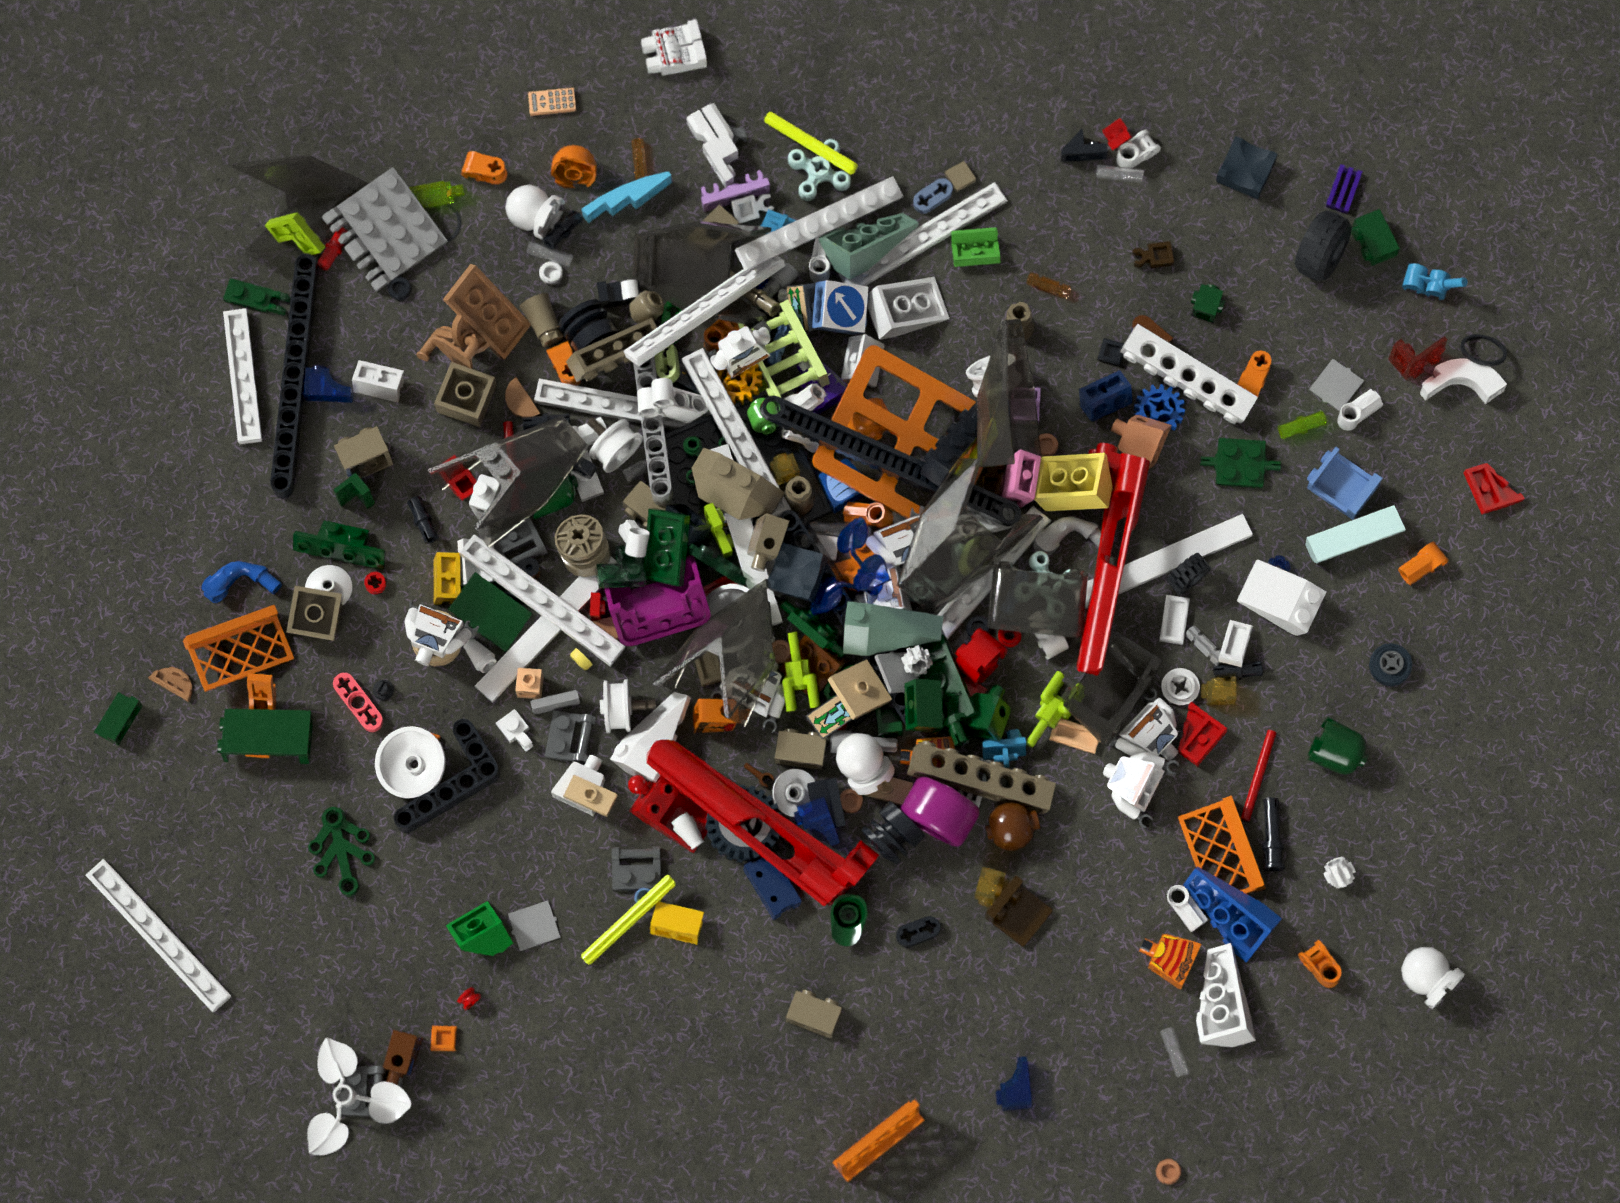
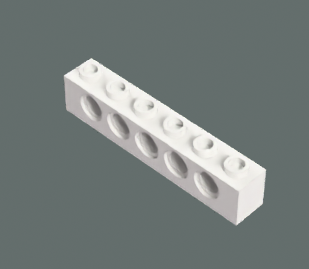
M1139 324L1134 327L1120 350L1126 360L1132 363H1140L1149 374L1154 376L1158 374L1163 377V381L1173 388L1176 386L1184 390V395L1193 400L1197 398L1204 402L1203 406L1212 412L1217 410L1224 415L1223 418L1232 424H1236V422L1241 424L1258 398ZM1150 347L1153 351V356L1146 357L1142 352V348ZM1162 360H1171L1173 368H1164ZM1183 371H1189L1192 374L1193 380L1191 382L1183 379ZM1203 383H1208L1212 386V394H1207L1203 391ZM1223 395H1228L1232 398V406H1227L1223 403Z

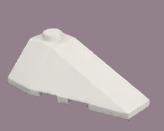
M673 692L621 740L610 760L630 775H640L646 780L656 782L660 774L646 764V754L657 740L667 739L676 741L677 735L674 733L677 726L683 722L691 698L688 695Z
M1229 943L1209 949L1204 970V987L1200 995V1012L1197 1013L1196 1019L1201 1044L1235 1047L1255 1041L1252 1019L1233 946Z

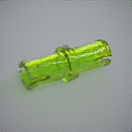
M1318 411L1305 417L1301 415L1296 417L1294 421L1278 425V432L1281 439H1286L1299 433L1306 434L1310 429L1326 425L1327 420L1323 411Z

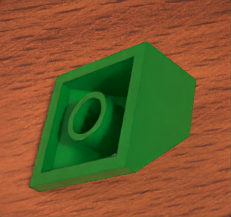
M488 901L446 925L461 951L494 956L497 953L504 952L509 946L513 945L505 927Z

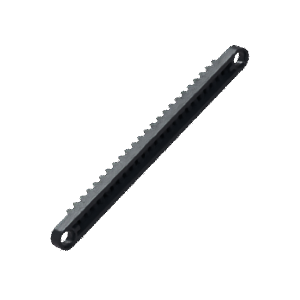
M769 396L760 405V413L763 418L783 427L785 430H790L793 434H799L802 438H808L811 442H817L820 446H826L829 450H835L836 453H842L845 457H850L854 461H859L863 465H868L872 469L886 473L887 476H893L896 480H902L905 484H911L914 488H920L923 492H929L932 496H938L939 499H944L948 503H953L957 507H962L966 511L980 515L981 518H987L1007 527L1014 525L1021 518V509L1015 502L952 474H949L941 485L937 486L920 473L926 462L781 397ZM773 402L777 404L779 408L777 414H770L767 411L768 403ZM1004 508L1013 510L1014 518L1012 520L1004 518Z

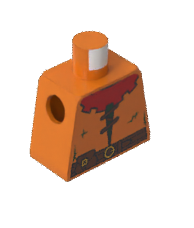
M698 699L693 709L694 733L733 731L737 723L749 722V709H736L735 700ZM721 713H728V717L723 716Z

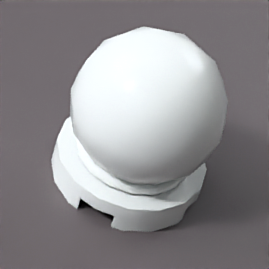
M524 185L514 189L507 197L506 213L514 226L526 231L534 229V236L542 240L549 228L554 229V225L561 219L563 212L559 208L560 204L563 205L565 201L556 195L548 198L546 192L537 186Z
M852 734L844 738L837 747L836 761L838 767L848 777L850 787L858 795H868L878 791L876 786L884 780L888 783L893 777L894 766L889 758L884 756L879 742L870 735Z
M1420 947L1407 954L1401 968L1403 980L1408 988L1417 994L1427 995L1428 999L1425 1001V1004L1432 1010L1442 1001L1441 998L1446 994L1445 990L1449 988L1452 991L1465 975L1459 968H1456L1454 971L1450 970L1449 962L1445 956L1432 947Z

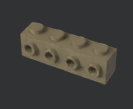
M650 318L575 351L566 363L577 382L583 379L590 381L598 376V372L604 370L607 373L617 368V364L623 361L625 364L632 362L625 356L624 350L655 330L657 326L653 319Z

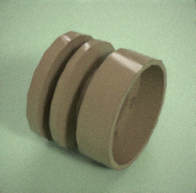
M580 514L564 520L557 528L555 545L569 572L581 577L594 576L603 571L609 564L611 548L598 520L589 515Z

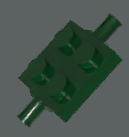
M1219 438L1215 457L1201 456L1200 466H1214L1216 485L1263 488L1266 470L1280 471L1281 461H1267L1265 454L1266 441Z
M788 600L783 602L780 608L789 614L787 619L822 649L828 648L841 659L846 655L843 654V647L838 644L842 637L837 634L839 631L833 625L825 624L820 620L821 616L811 608L800 610L795 608Z

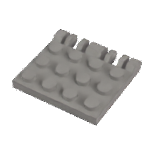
M394 167L322 216L327 225L333 223L341 216L344 217L330 227L332 232L340 230L347 223L352 229L342 234L338 239L341 244L355 235L358 236V238L344 247L353 261L358 260L368 252L371 254L357 264L359 269L367 267L374 260L378 263L379 267L371 270L366 275V279L370 281L382 272L385 273L371 283L376 292L447 243L444 235Z

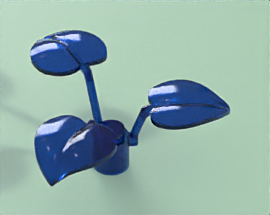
M859 517L851 521L843 528L837 539L839 551L842 553L850 551L851 555L861 566V569H858V573L854 577L853 584L843 581L838 582L834 576L822 580L815 601L810 604L812 615L815 616L833 609L842 597L841 587L852 588L858 592L863 590L874 597L882 591L883 584L891 581L886 562L882 556L875 554L862 562L856 554V549L863 547L868 538V525L864 518Z

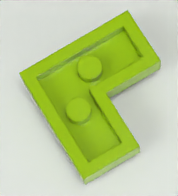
M298 212L270 219L265 225L278 243L293 239L303 253L315 255L321 253L325 248L319 236L312 231Z
M710 503L704 506L705 519L712 526L710 530L725 559L733 555L732 548L735 546L730 534L725 535L723 531L725 518L721 509H716L714 504Z

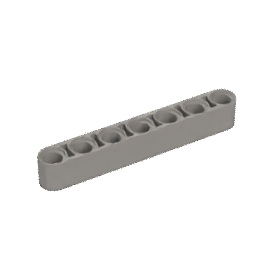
M654 357L645 362L650 364L647 367H640L634 363L637 391L642 389L645 384H652L653 380L658 379ZM663 416L641 417L652 498L656 505L667 506L672 502L674 494ZM651 426H658L654 431L648 430ZM654 447L661 448V450L657 452L651 451ZM658 468L664 469L661 473L654 472ZM659 490H667L663 495L657 494Z

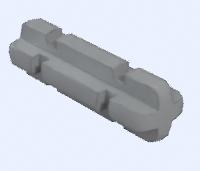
M1196 626L1190 627L1185 634L1191 642L1194 641V645L1206 657L1209 656L1211 658L1210 661L1216 666L1221 664L1222 662H1218L1221 651H1217V647L1204 634L1201 635V631Z

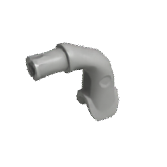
M1072 516L1062 517L1050 524L1045 530L1043 529L1037 535L1033 546L1036 551L1045 552L1049 556L1059 548V543L1067 534L1076 531L1083 535L1085 539L1089 538L1099 548L1101 530L1096 523Z

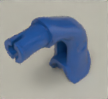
M235 561L221 567L213 576H208L204 580L201 589L204 591L206 598L213 603H218L228 595V589L232 584L244 575L251 578L255 583L259 582L273 595L282 587V583L273 577L265 566Z

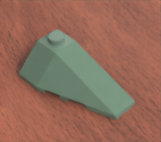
M901 213L880 218L877 220V223L871 225L859 223L856 224V228L845 230L844 227L837 228L820 236L819 242L834 270L846 278L852 279L874 266L919 226V222Z
M847 601L843 654L871 656L880 652L894 651L908 646L941 641L944 617L875 604Z

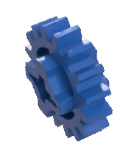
M1163 384L1160 385L1159 389L1151 385L1150 392L1143 389V397L1137 396L1136 402L1139 404L1134 405V410L1137 411L1135 415L1147 417L1144 412L1145 409L1149 412L1150 419L1160 422L1165 420L1167 422L1164 423L1171 425V429L1175 431L1177 428L1176 423L1181 424L1183 420L1181 416L1184 415L1185 409L1181 407L1184 406V400H1178L1179 392L1172 394L1173 387L1171 386L1164 390ZM1169 401H1171L1174 408L1170 407ZM1159 407H1163V410H1160V412L1156 411Z

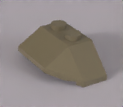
M703 448L692 466L698 497L709 504L713 503L716 508H720L721 511L738 520L754 518L767 513L773 514L785 494L761 475L721 453Z

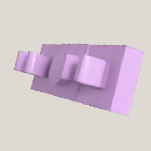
M759 170L757 171V180H751L749 174H746V184H731L720 192L716 183L713 184L714 192L711 194L706 192L705 187H702L703 197H701L704 212L713 210L718 205L722 207L730 205V201L745 196L754 195V197L770 193L768 178L763 179V174Z

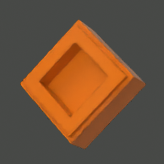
M432 1026L431 1051L455 1052L457 1027Z

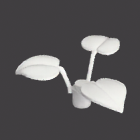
M326 1038L321 1045L318 1055V1071L321 1078L327 1083L332 1084L339 1079L341 1080L333 1091V1098L337 1102V1118L335 1119L331 1114L322 1113L311 1120L307 1135L309 1153L312 1155L333 1153L346 1143L349 1129L346 1125L340 1123L342 1106H351L355 1100L371 1102L369 1105L371 1117L375 1121L384 1124L396 1121L411 1108V1101L407 1093L393 1083L380 1082L375 1084L371 1089L372 1098L356 1095L353 1088L344 1085V1077L351 1076L355 1072L358 1059L352 1048L330 1038Z

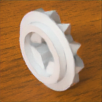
M1177 668L1169 671L1164 676L1161 688L1163 696L1169 703L1181 706L1189 705L1190 702L1197 698L1200 684L1193 672L1184 668ZM1186 680L1184 688L1187 692L1180 691L1176 695L1174 683L1180 684Z

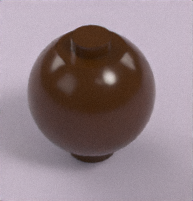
M1014 802L1004 803L996 807L988 818L989 825L985 826L988 840L993 839L996 846L1009 851L1025 847L1033 838L1034 830L1040 829L1036 810L1029 812L1025 806Z

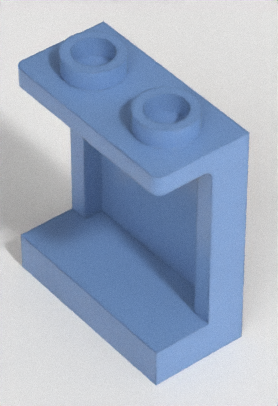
M1335 447L1332 452L1328 450L1320 461L1323 463L1318 470L1314 468L1307 477L1309 481L1307 489L1354 520L1381 484L1382 477L1376 473L1373 476L1369 475L1339 454L1340 449Z

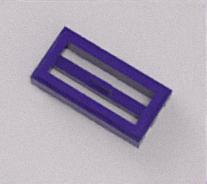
M1340 164L1325 207L1348 214L1362 171H1354V168L1349 167L1348 169L1345 168V165ZM1344 172L1347 173V175L1344 180L1337 203L1335 205L1332 204V201L1337 190L1342 173ZM1351 175L1356 177L1344 208L1341 207V203Z

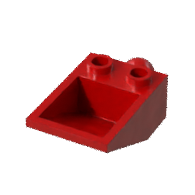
M661 775L656 782L649 781L648 783L643 776H632L628 781V788L632 793L640 795L629 812L688 851L694 853L698 847L692 850L673 830L672 822L688 812L690 817L693 816L702 839H704L708 833L705 827L708 813ZM655 804V808L651 811L652 805Z

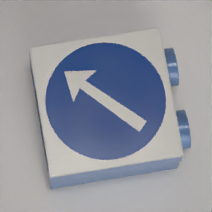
M829 280L816 282L812 329L845 334L865 333L867 323L866 310L869 299L868 286Z

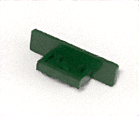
M324 520L318 535L295 531L293 534V551L383 570L385 567L386 551L365 546L369 537V530Z

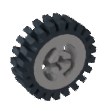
M740 785L742 789L778 813L779 807L777 803L774 804L772 802L773 798L770 795L767 797L764 794V790L760 789L758 791L755 790V786L745 788V785ZM707 814V822L705 824L708 831L707 837L708 840L711 839L712 847L717 848L721 856L725 854L727 856L726 859L732 860L734 858L737 859V862H742L743 860L751 862L755 858L757 860L762 858L761 855L735 836V834L710 814ZM751 818L743 821H747L748 825L747 827L745 825L741 827L749 833L752 832L755 823L758 822L760 824V832L754 837L771 850L779 837L775 830L760 818Z

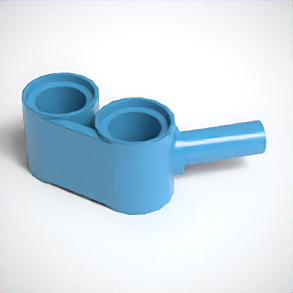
M1409 264L1402 288L1404 290L1406 288L1415 290L1418 294L1437 296L1439 300H1442L1450 288L1466 287L1468 282L1465 277L1450 279L1451 275L1442 270H1432L1430 275H1427L1428 269L1419 264Z

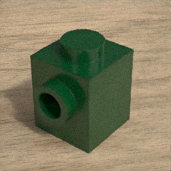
M1201 284L1199 291L1195 290L1191 299V304H1194L1191 316L1214 323L1217 312L1222 313L1226 300L1222 299L1224 291L1212 284Z

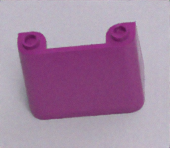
M694 554L686 556L684 586L678 587L656 582L631 590L628 582L623 578L603 581L609 611L618 638L625 646H635L707 623L711 617Z

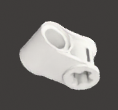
M1147 129L1139 132L1119 147L1116 162L1120 168L1129 170L1160 151V145L1154 143ZM1129 154L1133 158L1126 159L1122 155Z

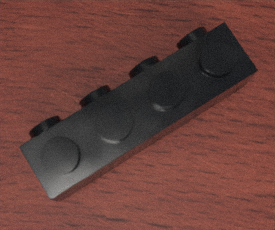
M976 404L969 411L965 408L957 418L958 424L953 422L946 431L947 437L942 435L935 444L937 448L935 450L931 448L925 455L924 460L926 463L920 473L937 486H940L983 435L993 416Z

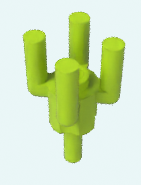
M797 632L788 633L792 661L785 662L787 676L782 681L786 711L796 710L794 690L807 689L810 708L819 707L820 698L815 673H810L809 660H801Z
M1056 671L1041 694V707L1035 714L1039 723L1026 741V744L1031 748L1035 746L1047 727L1054 729L1061 718L1068 720L1084 697L1083 691L1085 688L1078 683L1066 701L1057 695L1064 684L1062 680L1065 677L1059 671Z

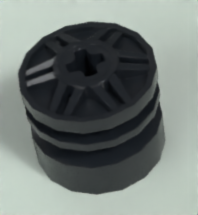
M591 299L580 303L568 311L558 323L565 338L570 341L572 340L571 347L574 352L620 332L612 319L607 318V311L603 309L598 299Z
M889 801L879 811L880 816L885 822L881 825L871 819L870 823L877 830L873 833L865 826L861 831L866 836L868 843L883 858L892 861L898 866L902 861L894 853L898 850L906 857L908 853L903 844L907 842L911 846L916 847L926 835L897 806Z

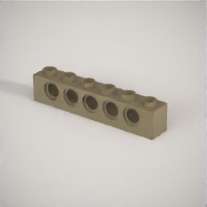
M919 742L913 748L907 775L917 778L928 777L951 788L1001 803H1018L1025 806L1028 811L1036 810V813L1043 815L1050 810L1056 783L1049 781V778L1046 776L1036 775L1034 777L1027 775V772L1022 769L1014 768L1011 770L1004 768V765L999 762L987 763L981 761V758L978 756L960 755L957 750L951 748L943 750L937 748L936 744L932 742ZM932 758H936L941 762V768L933 765ZM955 765H960L963 768V775L955 771ZM979 771L986 775V782L978 778ZM1001 778L1008 781L1009 788H1004L1001 785ZM1023 785L1031 788V795H1027L1024 792Z

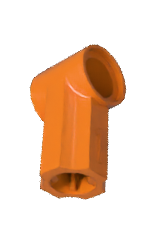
M847 502L844 506L843 515L846 523L870 525L883 529L890 526L893 522V513L880 503ZM882 512L880 519L876 520L877 515Z
M1431 542L1417 553V556L1399 567L1398 571L1405 582L1411 586L1429 572L1434 573L1435 568L1440 565L1444 566L1449 560L1437 544Z

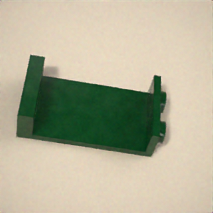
M225 709L224 717H220L219 728L220 732L223 733L222 739H218L217 751L221 753L224 762H229V754L298 756L300 764H310L313 732L311 710Z

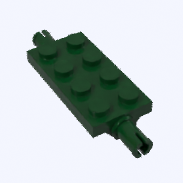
M942 630L941 641L919 645L920 649H928L929 658L933 664L930 668H927V674H919L918 678L941 680L944 722L943 728L933 731V734L938 735L949 730L954 746L960 747L963 746V741L964 744L969 742L961 723L975 716L978 712L945 633ZM914 646L899 649V651L907 652V648H914Z

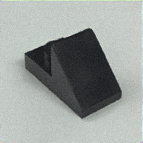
M1082 128L1061 150V162L1107 160V143L1093 141L1084 144Z

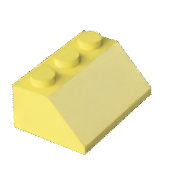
M1105 453L1044 456L1041 458L1034 500L1045 511L1109 507L1112 481Z

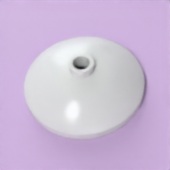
M419 727L399 728L391 732L381 742L375 757L376 774L382 786L391 794L401 798H418L435 788L440 782L445 770V753L439 740L429 731ZM417 760L418 766L413 769L411 763Z

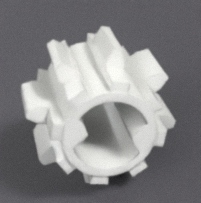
M919 645L914 646V648H907V653L901 657L903 664H905V672L914 673L915 677L919 676V674H927V668H930L933 664L929 658L928 649H920Z
M1334 858L1326 863V872L1323 874L1327 882L1331 883L1332 886L1334 885L1336 889L1351 884L1353 879H1355L1353 873L1356 871L1352 863L1348 862L1345 858Z

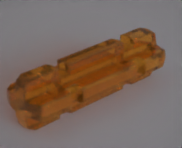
M635 138L631 141L635 180L647 177L644 140L642 138Z
M1030 272L1027 277L1026 284L1034 288L1038 286L1040 290L1054 295L1057 293L1059 297L1065 299L1071 293V286L1064 283L1060 285L1058 281L1044 276L1041 278L1039 274Z

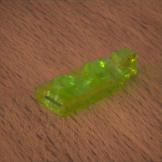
M444 181L408 187L424 209L448 205L454 202L453 197L465 195L462 184L451 186L450 182Z

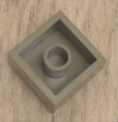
M451 362L434 403L436 412L480 427L497 387L495 377Z
M377 426L374 428L367 427L354 437L342 438L338 441V444L334 445L347 478L356 473L362 479L393 465L387 446Z
M295 585L287 633L336 641L344 594Z

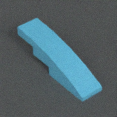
M664 172L624 184L583 207V217L589 223L606 210L613 216L629 203L637 209L672 183L671 174Z

